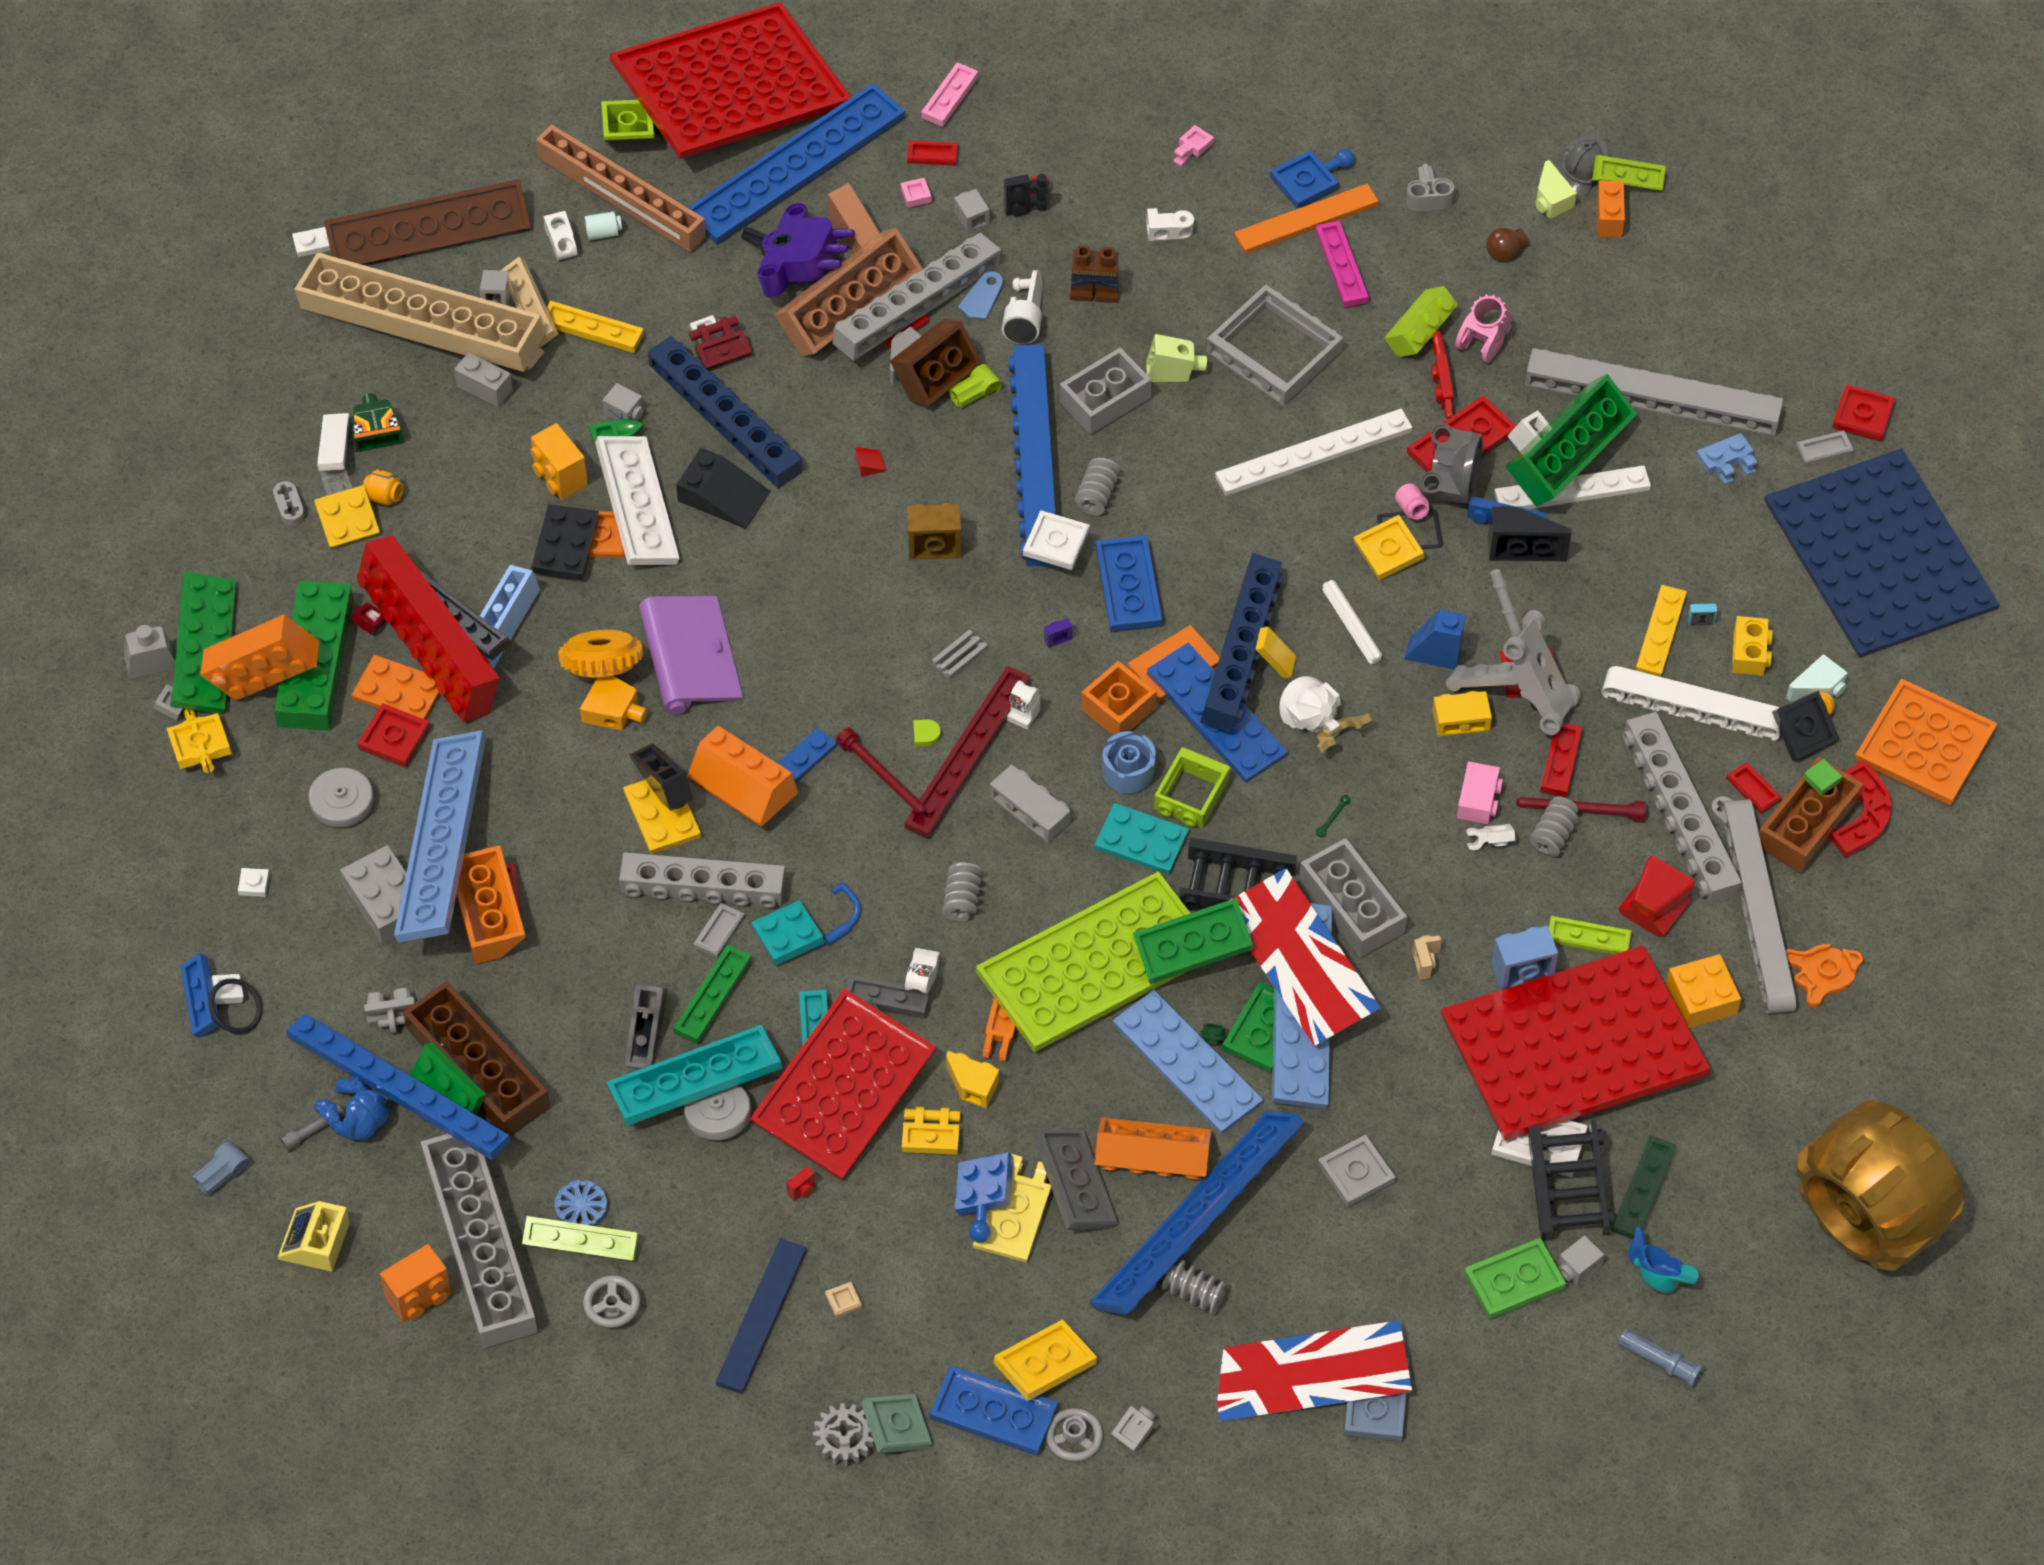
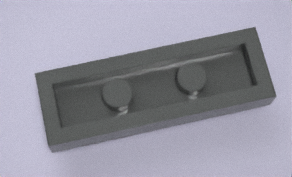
M851 974L846 988L878 1010L925 1018L930 999V990L927 994L915 989L905 990L904 984Z

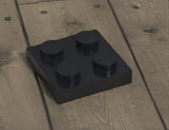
M1819 691L1812 692L1772 711L1792 760L1799 759L1839 740Z

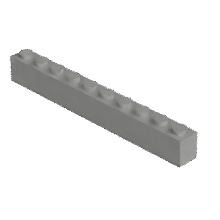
M1532 348L1525 386L1576 396L1590 382L1608 374L1634 408L1772 436L1776 434L1783 398Z

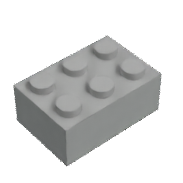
M1120 347L1060 383L1059 402L1091 435L1151 398L1152 380Z
M386 845L340 869L343 886L381 944L395 937L394 933L406 878L405 870L389 846Z

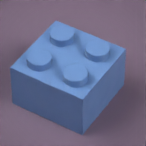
M1548 926L1540 928L1531 927L1524 932L1506 933L1499 938H1495L1491 965L1501 990L1555 974L1558 951Z

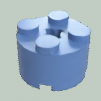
M1125 731L1113 735L1106 742L1102 753V776L1107 785L1119 794L1140 792L1147 788L1154 780L1156 751L1153 743L1144 735L1141 737L1133 735L1134 732Z

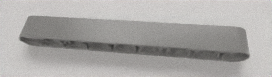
M1750 799L1723 802L1722 811L1727 813V823L1724 824L1733 866L1742 882L1739 895L1758 979L1763 984L1760 985L1763 1001L1767 1002L1768 1006L1766 1013L1793 1012L1796 1010L1795 992L1752 802Z

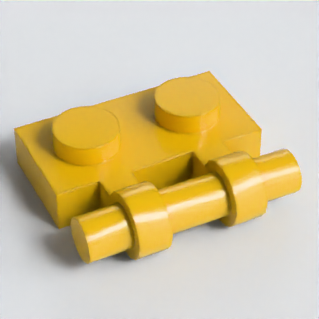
M916 1106V1109H905L904 1120H915V1123H903L902 1152L958 1155L959 1125H950L949 1122H960V1111H949V1108L925 1110L924 1107ZM924 1121H940V1124L924 1123Z

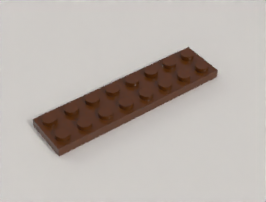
M520 179L324 221L331 256L361 265L531 228Z

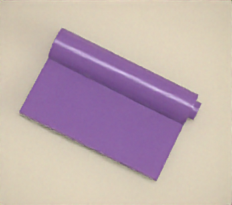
M655 596L646 598L639 604L666 712L680 715L688 709L692 701H734L743 699L717 596Z

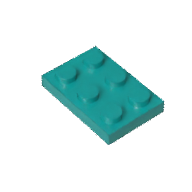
M1114 803L1094 844V849L1170 875L1189 834V828Z

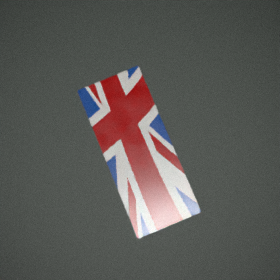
M1283 869L1232 898H1237L1254 947L1253 950H1250L1314 1046L1380 1009L1379 1004L1287 869Z
M1400 1321L1224 1347L1217 1399L1220 1421L1411 1392L1412 1388Z

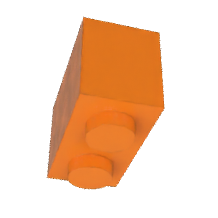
M1624 181L1598 182L1596 196L1597 237H1622L1625 221Z

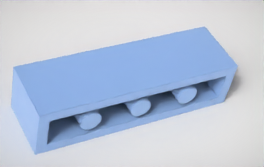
M510 565L480 614L483 619L507 636L509 640L512 639L540 591L533 571ZM482 652L481 654L494 669L503 652L494 660L489 659Z

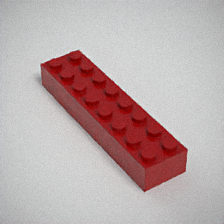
M390 535L366 542L357 574L359 585L365 589L372 603L383 613L386 622L390 623L394 628L398 638L408 647L412 657L422 666L426 676L434 679L438 692L445 697L452 711L459 716L462 722L490 714L500 679L395 537Z

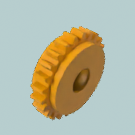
M596 630L578 634L570 638L567 643H564L563 647H560L558 651L561 667H564L565 670L569 669L571 673L582 677H607L624 673L633 668L635 664H638V660H642L643 656L641 641L637 640L636 637L632 638L626 632L618 630Z

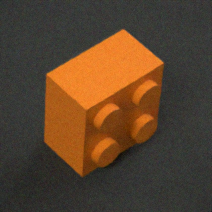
M1117 661L1081 692V710L1110 734L1115 735L1120 732L1131 731L1156 709L1157 691L1121 662Z
M429 1244L380 1273L385 1298L403 1323L409 1319H418L426 1308L433 1304L440 1305L448 1299L449 1294H451L447 1269Z

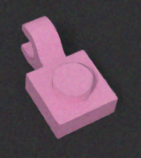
M1194 125L1179 139V147L1174 151V154L1178 156L1173 162L1182 166L1190 158L1191 154L1199 157L1213 145L1214 137Z

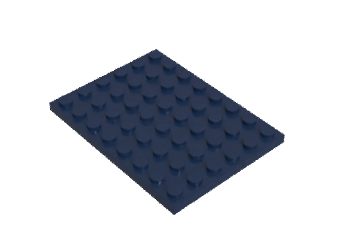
M1902 448L1771 493L1764 498L1765 503L1859 658L1999 608V602Z

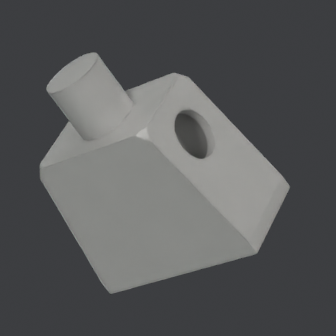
M141 625L136 629V632L125 635L124 658L129 679L174 668V646L163 627L151 628L148 625Z

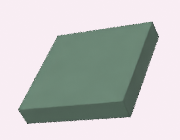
M916 1394L864 1398L861 1402L878 1453L921 1450L932 1445Z

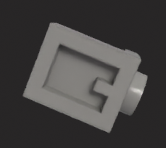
M1142 1405L1140 1409L1130 1406L1111 1434L1133 1451H1137L1153 1428L1157 1429L1160 1424L1154 1420L1156 1414Z

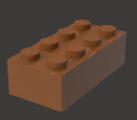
M1818 757L1814 761V763L1809 767V769L1817 763H1819L1820 761H1822L1823 759ZM1833 765L1831 766L1842 776L1840 783L1821 796L1802 776L1759 831L1762 850L1799 873L1805 870L1829 840L1831 833L1837 830L1860 800L1864 784Z

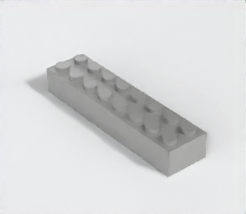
M449 1134L421 1141L425 1164L482 1349L538 1333L534 1312L484 1155Z

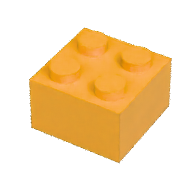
M557 423L531 437L532 448L530 453L534 460L532 468L539 478L543 476L546 480V486L552 495L557 494L563 500L588 486L585 457Z
M1720 954L1669 969L1666 985L1688 1028L1738 1014L1741 998Z

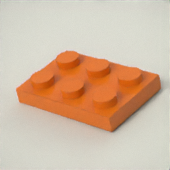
M373 655L351 694V698L379 708L384 703L426 720L440 693L437 690L434 679L427 677L423 671Z

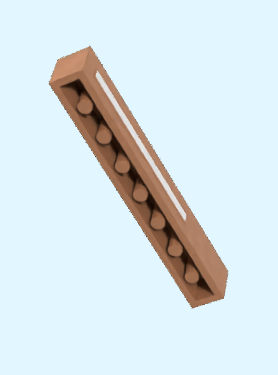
M551 124L536 139L538 159L691 253L706 238L705 218Z

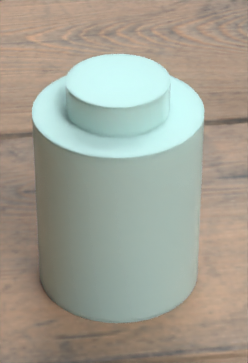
M614 211L584 216L588 241L618 236V231L622 230L620 215L615 216Z

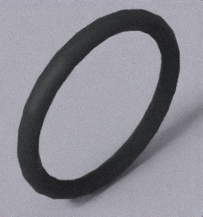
M235 978L219 981L210 992L209 1010L212 1018L221 1028L230 1033L242 1034L251 1031L257 1026L262 1016V1003L258 993L247 982ZM237 984L252 994L256 1002L257 1011L255 1019L250 1025L244 1028H234L225 1024L218 1017L214 1007V998L217 991L224 985Z

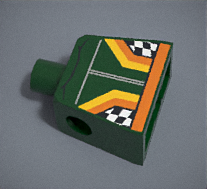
M373 393L364 395L362 397L363 404L353 407V439L356 453L404 444L402 429L388 400L378 401L377 396Z

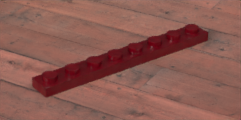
M1006 666L919 801L926 807L925 813L918 814L912 810L905 821V829L929 839L1011 711V701L1009 699L1015 684L1020 680L1028 686L1030 683L1029 675Z

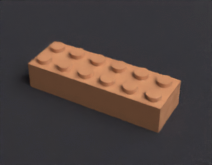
M898 229L885 230L844 260L840 268L831 270L775 313L774 316L801 356L812 355L833 340L834 326L839 321L847 319L856 310L864 308L876 297L889 292L895 285L906 281L912 274L920 272L923 268Z

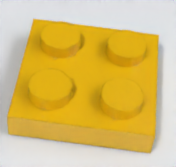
M364 485L314 500L330 549L380 534Z
M1399 515L1354 537L1356 547L1378 580L1424 559L1423 550Z

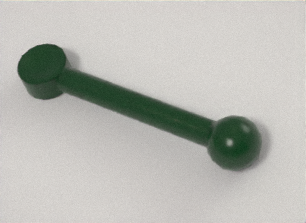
M1343 795L1340 798V804L1325 824L1316 829L1318 837L1326 835V830L1342 808L1350 803L1351 799L1348 795Z

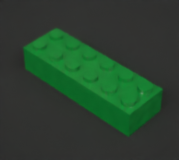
M1605 374L1585 386L1505 467L1533 504L1538 507L1554 499L1638 413L1610 376Z
M299 581L292 620L319 640L317 665L312 669L279 682L274 708L277 727L330 731L354 603L351 584Z

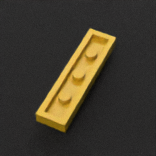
M550 301L547 306L556 330L635 353L644 335V329L553 301Z
M1661 585L1635 671L1658 677L1662 676L1687 591Z

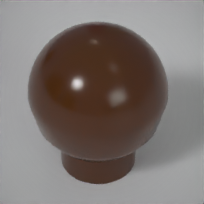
M1498 228L1488 236L1486 248L1488 254L1494 260L1508 262L1518 255L1520 249L1527 247L1528 239L1525 232L1520 228L1516 230Z

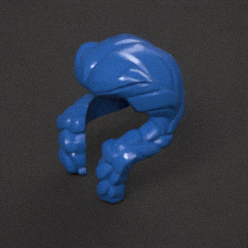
M358 1077L352 1080L341 1078L335 1083L336 1088L334 1092L356 1093L347 1103L346 1116L343 1123L340 1121L337 1113V1106L331 1101L319 1099L314 1105L315 1111L326 1119L330 1128L337 1135L351 1141H362L371 1138L377 1129L388 1121L389 1116L386 1099L380 1093L365 1087Z

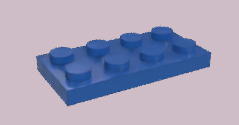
M1147 535L1095 541L1110 632L1162 626V616Z
M950 1365L930 1412V1419L1038 1456L1050 1423L1058 1408V1402L1039 1395L1027 1401L1013 1386Z

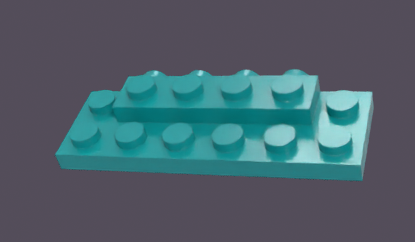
M762 1025L607 1081V1087L626 1126L777 1071L782 1069V1065Z

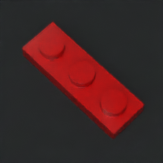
M1563 723L1558 733L1553 735L1540 792L1567 797L1582 733L1581 726Z

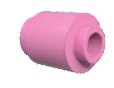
M1405 484L1396 492L1395 500L1409 518L1419 520L1427 515L1429 511L1428 500L1415 484Z

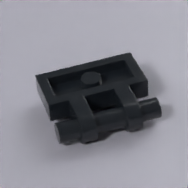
M1028 174L1004 179V211L1006 216H1022L1026 212H1030V207L1036 206L1039 211L1046 210V207L1049 205V196L1047 194L1049 182L1045 174H1039L1037 179L1033 180L1029 179Z

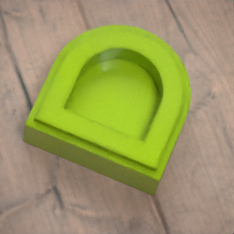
M928 719L913 720L915 747L931 746L939 741L941 730L938 723Z

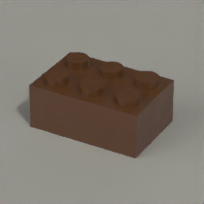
M945 318L890 360L909 400L914 404L929 406L969 375L976 367L983 364L962 321Z

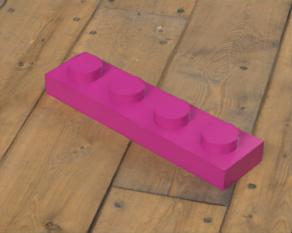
M1340 221L1316 225L1315 233L1343 307L1368 303L1369 296Z

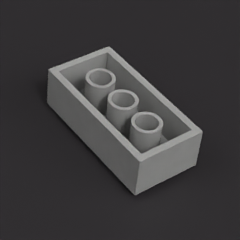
M1346 838L1301 862L1299 880L1318 904L1332 907L1333 924L1360 958L1405 933L1407 915Z

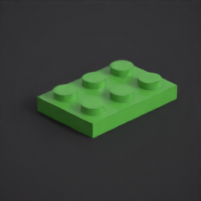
M1541 1238L1464 1268V1275L1489 1320L1564 1290L1566 1287V1282Z

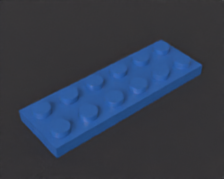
M1188 642L1149 667L1147 675L1166 694V697L1222 759L1247 783L1285 758L1288 751L1243 703L1239 705L1240 708H1243L1239 724L1234 722L1230 732L1200 723L1215 671Z

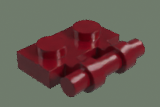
M736 316L730 318L722 317L716 323L707 326L702 324L697 326V329L688 332L691 341L702 340L703 343L695 346V351L707 370L751 355L752 351L743 329L733 332L731 329L739 325ZM718 332L724 334V336L713 340L710 336Z

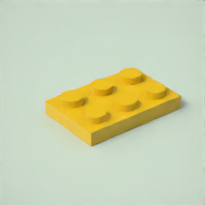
M646 780L623 787V792L650 854L701 838L700 830L688 803L682 808L670 811L660 802Z
M1062 1319L995 1355L993 1363L1022 1396L1029 1401L1096 1364L1097 1356Z

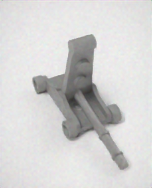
M1493 570L1490 572L1494 583L1493 587L1496 589L1503 609L1502 613L1505 615L1512 635L1503 646V652L1507 658L1514 662H1503L1495 665L1480 664L1470 668L1458 665L1446 680V686L1451 691H1458L1461 687L1518 684L1522 697L1531 701L1541 714L1540 728L1546 734L1554 735L1562 727L1563 718L1569 709L1574 707L1580 700L1581 692L1575 685H1566L1540 632L1545 624V618L1542 613L1536 610L1528 611L1522 619L1523 630L1521 631L1515 614V607L1512 605L1501 570Z

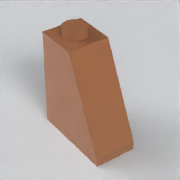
M849 183L828 194V214L833 229L847 228L855 231L854 237L842 238L854 253L880 234Z

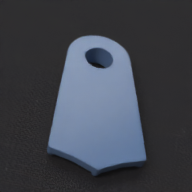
M993 271L984 273L959 304L958 308L968 318L987 319L1002 287V276ZM989 280L996 282L994 285L987 284Z

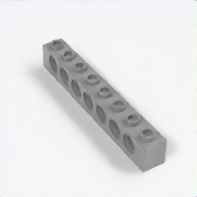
M982 233L966 239L963 244L954 250H949L937 261H932L920 272L912 274L909 279L895 285L889 292L876 297L870 304L864 308H859L847 319L839 321L834 326L833 344L851 360H856L979 280L984 273L992 271L999 265L1001 249Z
M1657 712L1627 720L1625 732H1623L1624 743L1627 747L1631 746L1634 752V763L1637 768H1642L1647 789L1653 790L1655 805L1659 811L1663 810L1666 816L1665 825L1667 830L1674 832L1676 836L1675 844L1680 854L1684 853L1687 859V870L1690 875H1695L1698 881L1697 889L1700 896L1706 897L1709 904L1738 896L1742 882Z

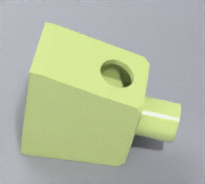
M1159 334L1154 335L1146 361V371L1152 380L1151 382L1188 381L1192 370H1206L1207 356L1194 355V343L1192 341Z

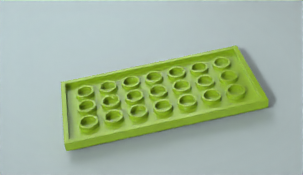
M1158 871L977 965L975 972L1031 1049L1036 1052L1182 975L1179 974L1150 984L1133 933L1190 914V912Z

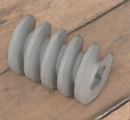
M1095 458L1089 462L1075 496V503L1080 510L1095 516L1104 513V507L1108 503L1107 499L1110 498L1111 491H1113L1114 484L1117 481V476L1121 471L1117 463L1106 458Z
M1554 797L1545 809V813L1541 816L1535 830L1531 833V845L1543 854L1557 857L1560 854V849L1564 847V841L1569 838V833L1573 831L1574 825L1578 823L1577 805L1566 798Z
M955 862L950 865L946 881L944 906L942 907V914L947 919L968 921L970 915L976 913L977 895L980 891L978 886L981 884L980 876L982 875V869L979 866L965 862Z
M1184 1260L1177 1266L1174 1265L1172 1270L1167 1273L1162 1289L1167 1290L1170 1288L1172 1295L1176 1296L1180 1293V1299L1186 1301L1190 1298L1191 1305L1196 1306L1200 1303L1201 1310L1206 1311L1210 1308V1315H1214L1224 1298L1225 1282L1221 1281L1215 1286V1276L1213 1275L1205 1281V1271L1203 1270L1197 1276L1194 1275L1196 1267L1194 1265L1187 1271L1184 1270L1186 1262Z

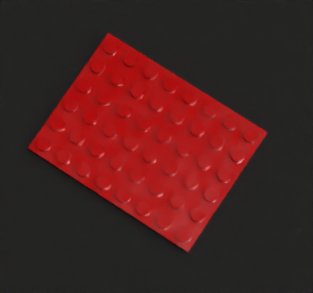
M781 2L610 53V62L679 159L830 112L851 98Z
M1644 945L1563 970L1554 975L1544 976L1441 1009V1016L1504 1141L1528 1134L1529 1126L1540 1125V1129L1710 1075V1067Z

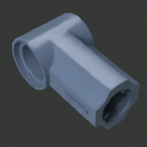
M231 1141L225 1142L216 1150L213 1159L192 1176L193 1182L204 1194L209 1196L231 1177L237 1178V1174L244 1168L247 1170L251 1160Z

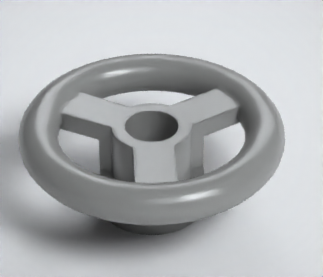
M606 1276L596 1280L588 1287L584 1295L583 1306L589 1319L597 1325L608 1328L619 1327L631 1321L637 1314L640 1306V1295L635 1285L628 1279L620 1276ZM608 1285V1294L604 1297L603 1301L592 1306V1298L599 1288ZM617 1285L623 1286L629 1291L632 1298L631 1305L624 1303L617 1295ZM611 1302H615V1303H616V1304L613 1305V1306L608 1305V1304L611 1303ZM603 1313V1315H604L605 1317L610 1318V1319L603 1318V1317L599 1316L598 1314Z
M1079 1408L1065 1409L1054 1415L1046 1434V1441L1050 1450L1059 1458L1067 1461H1082L1093 1456L1100 1448L1103 1441V1429L1099 1420L1090 1412ZM1066 1419L1063 1424V1433L1054 1436L1056 1426ZM1083 1419L1088 1421L1094 1429L1095 1436L1093 1442L1085 1437L1086 1423ZM1075 1430V1431H1078L1079 1433H1078V1434H1071L1070 1432ZM1066 1442L1078 1443L1085 1450L1071 1453L1061 1449L1058 1445Z

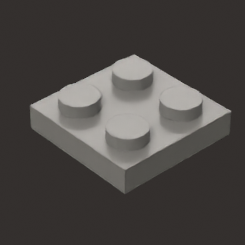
M1367 1135L1318 1159L1319 1167L1347 1207L1395 1183V1175Z

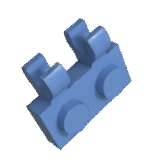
M1742 433L1699 449L1696 452L1697 458L1708 474L1716 472L1724 485L1733 481L1730 475L1734 474L1735 471L1731 465L1735 463L1740 465L1746 476L1756 472L1753 468L1757 464L1756 459L1753 457L1754 450Z

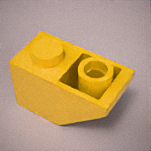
M948 1051L946 1055V1068L960 1098L987 1109L999 1084V1069L990 1063H980L972 1060L965 1054H955Z

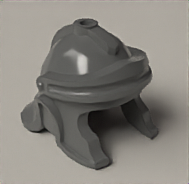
M1590 135L1578 137L1567 145L1562 168L1558 170L1577 195L1588 194L1592 189V185L1597 182L1592 180L1595 156L1610 157L1607 145L1600 138Z

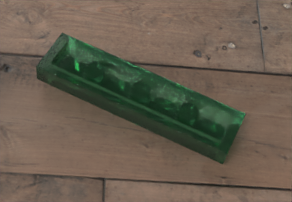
M1651 1135L1649 1136L1615 1218L1614 1225H1612V1232L1634 1239L1635 1228L1640 1227L1643 1229L1674 1154L1676 1144Z

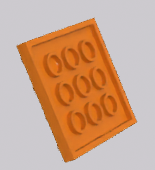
M1901 678L1857 751L1854 760L1859 763L1866 760L1874 770L1951 806L1995 732L1998 723Z

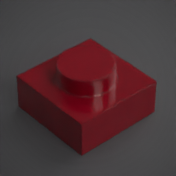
M368 602L354 611L350 619L370 634L374 633L386 622L383 613Z

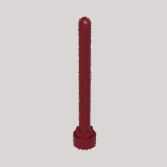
M845 728L838 734L836 742L844 751H853L916 813H925V805L860 744L859 735L852 728Z
M1519 797L1516 800V805L1520 808L1545 810L1552 799ZM1635 800V803H1629V805L1572 801L1577 805L1578 812L1628 816V819H1633V822L1644 823L1646 801Z

